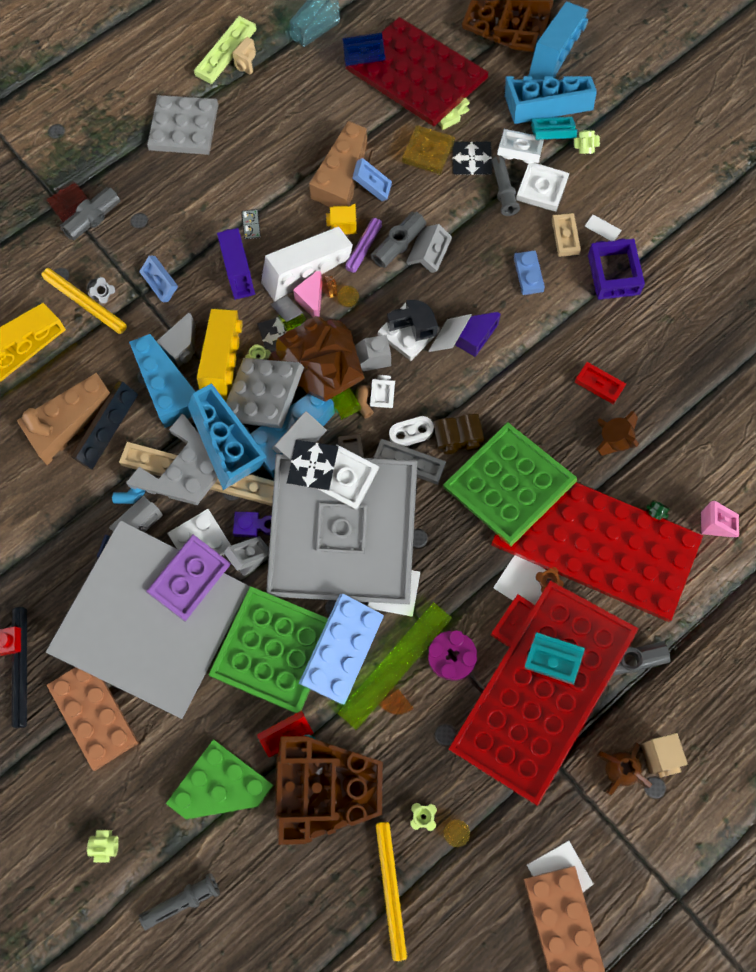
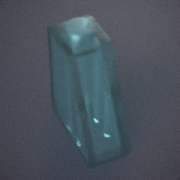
M307 0L290 20V35L292 39L305 47L339 24L338 0Z

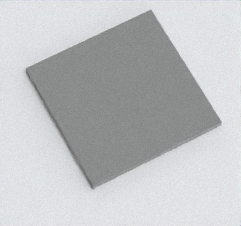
M276 454L266 593L275 597L337 600L340 594H345L358 602L410 605L418 461L364 458L380 468L359 508L356 510L316 488L287 484L291 461L283 454Z
M120 520L46 653L183 719L250 586L223 573L184 622L146 592L179 550Z

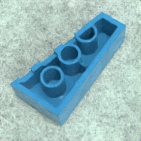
M567 1L537 42L529 76H532V79L544 80L545 76H553L555 78L574 42L578 40L581 30L584 31L587 26L588 19L586 15L588 9Z
M506 76L505 98L514 124L532 121V118H551L594 110L597 90L591 76H564L563 80H557L553 76H545L544 80H532V76H524L523 80H513V76Z
M151 334L130 341L129 343L163 426L166 428L173 425L181 414L185 415L187 419L191 418L188 404L195 390Z
M212 383L194 392L189 401L188 408L222 489L225 490L258 470L267 456Z
M307 394L289 407L282 428L261 426L250 434L267 456L262 465L273 479L275 475L276 454L278 453L272 447L305 411L324 426L335 414L334 402L331 399L325 402Z

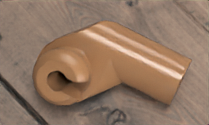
M360 385L356 389L354 405L362 416L367 419L374 413L367 403V399L371 394V387Z
M28 408L23 412L22 420L29 432L51 437L53 426L40 423L36 409Z

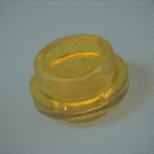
M344 286L338 292V302L344 307H352L359 301V293L352 286Z
M452 820L444 829V837L451 846L461 847L468 842L470 830L465 822Z

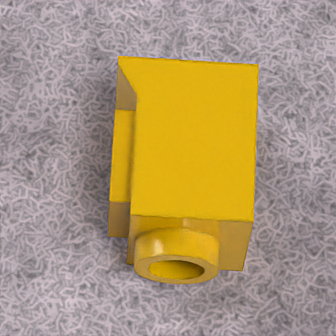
M356 205L330 207V213H326V225L331 226V229L340 227L344 234H357Z

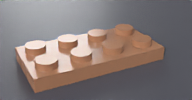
M75 667L47 684L50 693L93 771L98 770L139 743L105 681Z
M571 866L525 878L524 883L548 972H605L576 867Z

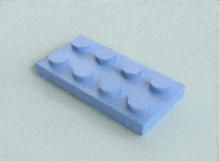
M340 594L299 684L341 705H345L384 615L345 594Z

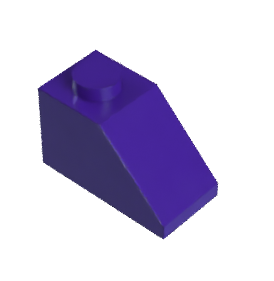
M493 312L471 316L457 339L455 346L476 357L499 325L501 314Z

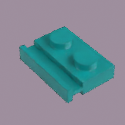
M573 117L532 118L531 127L535 140L577 138L578 130L576 129Z
M536 632L525 663V669L574 685L585 648Z

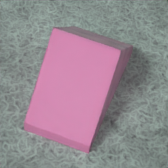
M316 271L293 289L295 301L312 318L315 316L320 317L322 275L321 271Z
M716 501L710 502L701 512V534L739 537V514Z

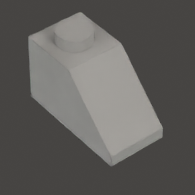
M190 313L185 315L156 341L178 368L183 363L189 362L195 353L196 325Z
M387 334L365 338L355 345L362 371L391 366V351Z

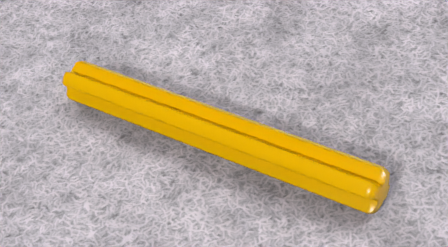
M46 268L41 275L44 280L115 332L122 334L127 329L125 322L52 269Z
M381 822L376 824L392 958L394 961H403L407 958L390 824L388 822Z

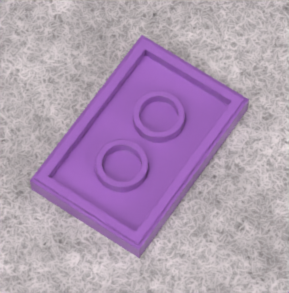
M193 534L146 592L185 622L231 563Z

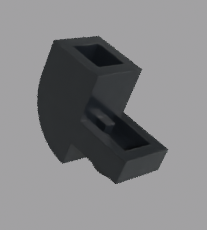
M406 300V309H395L391 313H387L389 332L411 326L415 341L437 336L438 325L434 313L422 301Z

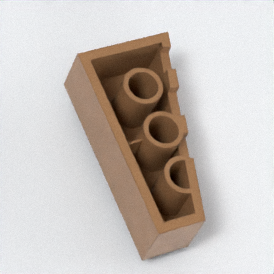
M350 121L347 122L309 183L312 200L329 207L350 206L356 184L352 177L357 160L364 158L367 128Z
M95 373L38 407L36 410L38 411L39 422L53 426L51 437L29 432L22 418L18 419L17 422L38 456L48 465L53 460L52 457L59 451L62 452L68 446L67 443L76 434L80 435L85 430L84 427L91 420L95 419L110 392L98 374Z

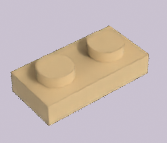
M574 213L553 215L552 224L558 257L579 255L581 248Z

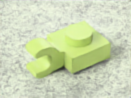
M464 98L458 106L438 123L443 130L460 122V115L469 111L467 105L470 102L467 98Z

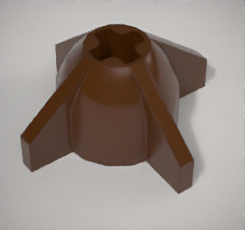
M631 411L625 418H614L609 422L600 418L597 420L603 428L602 437L604 441L596 448L601 456L617 451H625L639 445L635 439L634 429L638 419L635 412Z
M634 743L629 752L620 751L612 756L602 751L598 752L597 756L607 762L605 766L606 774L612 782L606 792L607 795L612 796L618 786H630L636 782L646 788L652 786L641 775L642 766L636 757L640 744Z

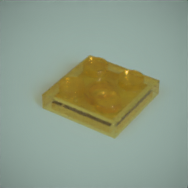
M416 125L403 154L402 163L441 175L455 143V137Z

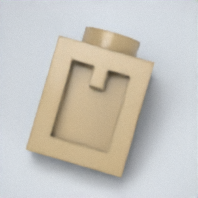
M246 37L232 53L235 67L239 71H244L251 75L253 73L251 61L254 59L256 52L254 41Z

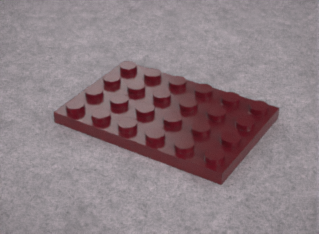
M398 17L345 63L346 70L433 127L488 78V71L401 17Z

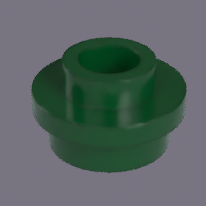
M652 500L651 504L646 506L650 510L649 515L658 520H661L662 517L668 518L669 516L668 511L670 508L656 500Z

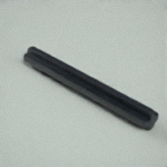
M15 607L12 610V627L21 628V652L12 654V728L16 729L27 726V609L25 607Z

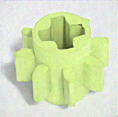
M595 130L579 131V137L574 138V148H579L580 154L594 153L595 147L600 146V136L595 135Z
M96 830V836H90L88 840V856H94V862H110V857H115L118 852V836H112V830Z

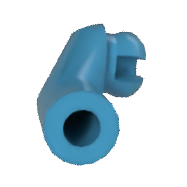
M131 488L128 492H113L112 501L114 504H134L145 494V490Z

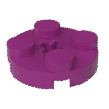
M446 631L434 638L429 647L428 662L430 668L442 679L450 681L464 679L472 672L477 661V651L473 641L460 631ZM448 650L458 652L456 662L452 659H446Z

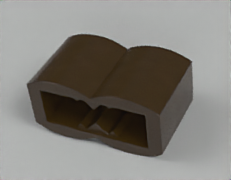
M467 414L456 418L439 419L433 422L438 453L450 455L456 453L458 449L473 451L483 445L484 437L479 414Z

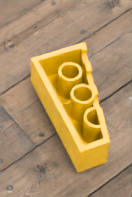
M44 303L0 327V382L66 330L60 319Z
M211 309L197 373L199 390L212 383L226 402L233 383L236 351L239 349L238 335L242 333V320H239L237 310Z

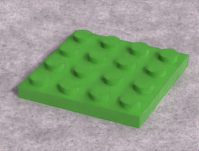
M507 423L443 486L444 489L499 537L512 546L577 482V477L510 423Z
M250 586L209 676L296 714L302 710L311 690L300 685L299 682L328 618Z

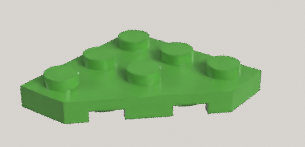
M213 740L166 804L188 820L259 807L274 785Z

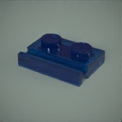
M382 32L342 38L346 66L386 60Z

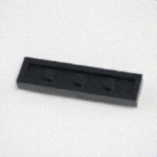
M117 381L71 457L87 469L93 470L138 394L124 382Z

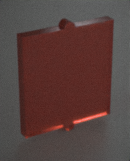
M74 183L64 190L60 189L59 193L48 198L47 202L60 220L65 222L76 213L79 204L88 198L77 183Z

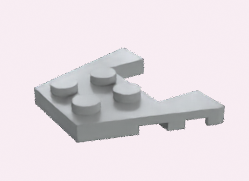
M181 414L169 430L171 434L186 442V446L159 479L139 467L126 483L133 489L138 488L146 490L148 493H157L168 496L171 499L198 505L217 481L218 477L200 434L185 415Z

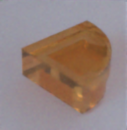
M331 275L324 277L329 297H336L338 293L335 279Z
M399 689L379 703L383 710L395 715L406 714L414 709Z

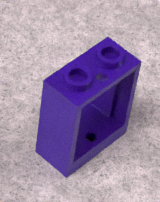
M239 228L226 229L223 232L217 233L234 300L255 295Z
M622 238L616 241L592 243L588 259L597 300L640 295L645 282L635 239ZM627 253L632 278L605 281L600 256Z

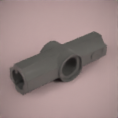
M106 187L93 199H86L81 202L76 209V213L60 225L61 230L70 240L74 241L90 227L95 228L101 224L105 214L120 203V198L112 188Z
M417 211L411 212L400 225L391 228L389 236L371 254V258L380 268H386L398 254L404 253L407 250L408 244L426 226V221Z
M665 641L637 648H628L613 676L634 673L637 670L670 663V653ZM624 656H634L637 660V665H627L624 661Z

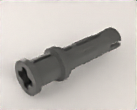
M496 156L492 159V164L499 188L497 197L502 203L501 213L504 216H512L519 212L520 205L515 199L516 190L511 186L505 158L499 156L500 163H498Z
M208 873L205 879L193 885H186L184 891L140 913L139 920L143 929L148 930L189 907L197 908L200 902L211 896H219L220 891L215 878L211 873Z

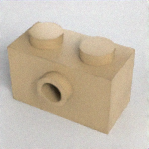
M677 733L652 739L641 744L650 775L658 773L659 778L680 773V767L688 765Z

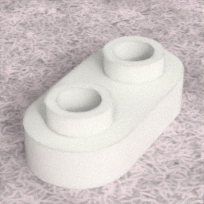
M424 416L399 422L390 428L389 439L392 443L404 447L431 438L434 424L431 419ZM424 428L426 432L421 433L418 429ZM399 434H403L405 437L403 439H398L396 436Z

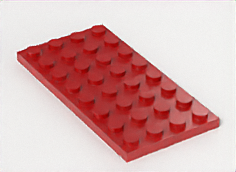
M576 482L512 546L497 534H495L491 545L547 570L549 568L554 569L553 567L558 570V574L670 622L672 621L703 535L663 518L658 520L644 510Z
M549 581L449 750L538 806L637 634L638 628L560 585ZM536 632L585 648L574 685L525 669V663Z

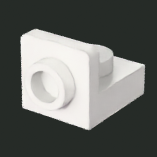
M378 375L377 379H372L370 406L393 408L395 380H391V376Z

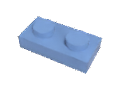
M365 159L357 160L352 178L379 200L384 201L388 199L392 181Z
M536 251L515 253L514 261L522 295L544 292L545 286Z
M148 256L139 272L161 302H169L178 285L156 256Z

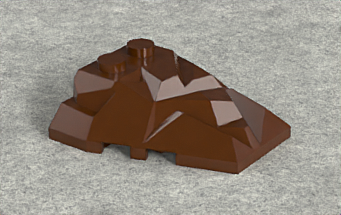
M471 0L462 23V28L514 50L535 52L538 40L549 26L553 0Z
M319 316L306 320L303 324L278 337L276 350L268 358V360L301 363L304 369L298 386L303 387L305 393L325 402L365 379L351 331L338 320L329 319L324 321Z
M280 736L279 755H277L275 798L278 845L306 844L311 842L313 838L324 834L330 835L342 827L354 826L382 815L383 762L308 736Z

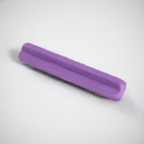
M371 219L345 264L347 271L352 273L357 271L382 227L380 219Z

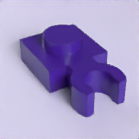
M235 512L234 537L256 538L258 537V531L270 535L271 528L268 529L265 526L271 522L272 516H265L259 519V513Z

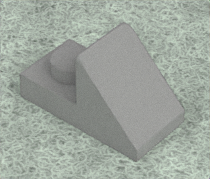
M260 536L228 546L223 552L236 570L240 571L244 576L269 559V548Z

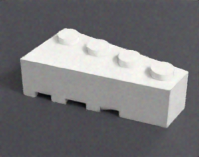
M336 227L265 255L261 283L275 302L291 293L293 289L316 271H321L322 275L337 265L346 262L350 257L353 245L340 227Z

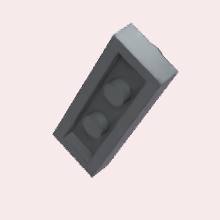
M381 439L373 458L417 460V478L437 485L446 465L444 460Z

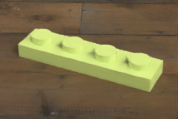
M239 16L194 70L195 76L212 84L233 59L232 52L246 37L250 38L256 31L255 24Z

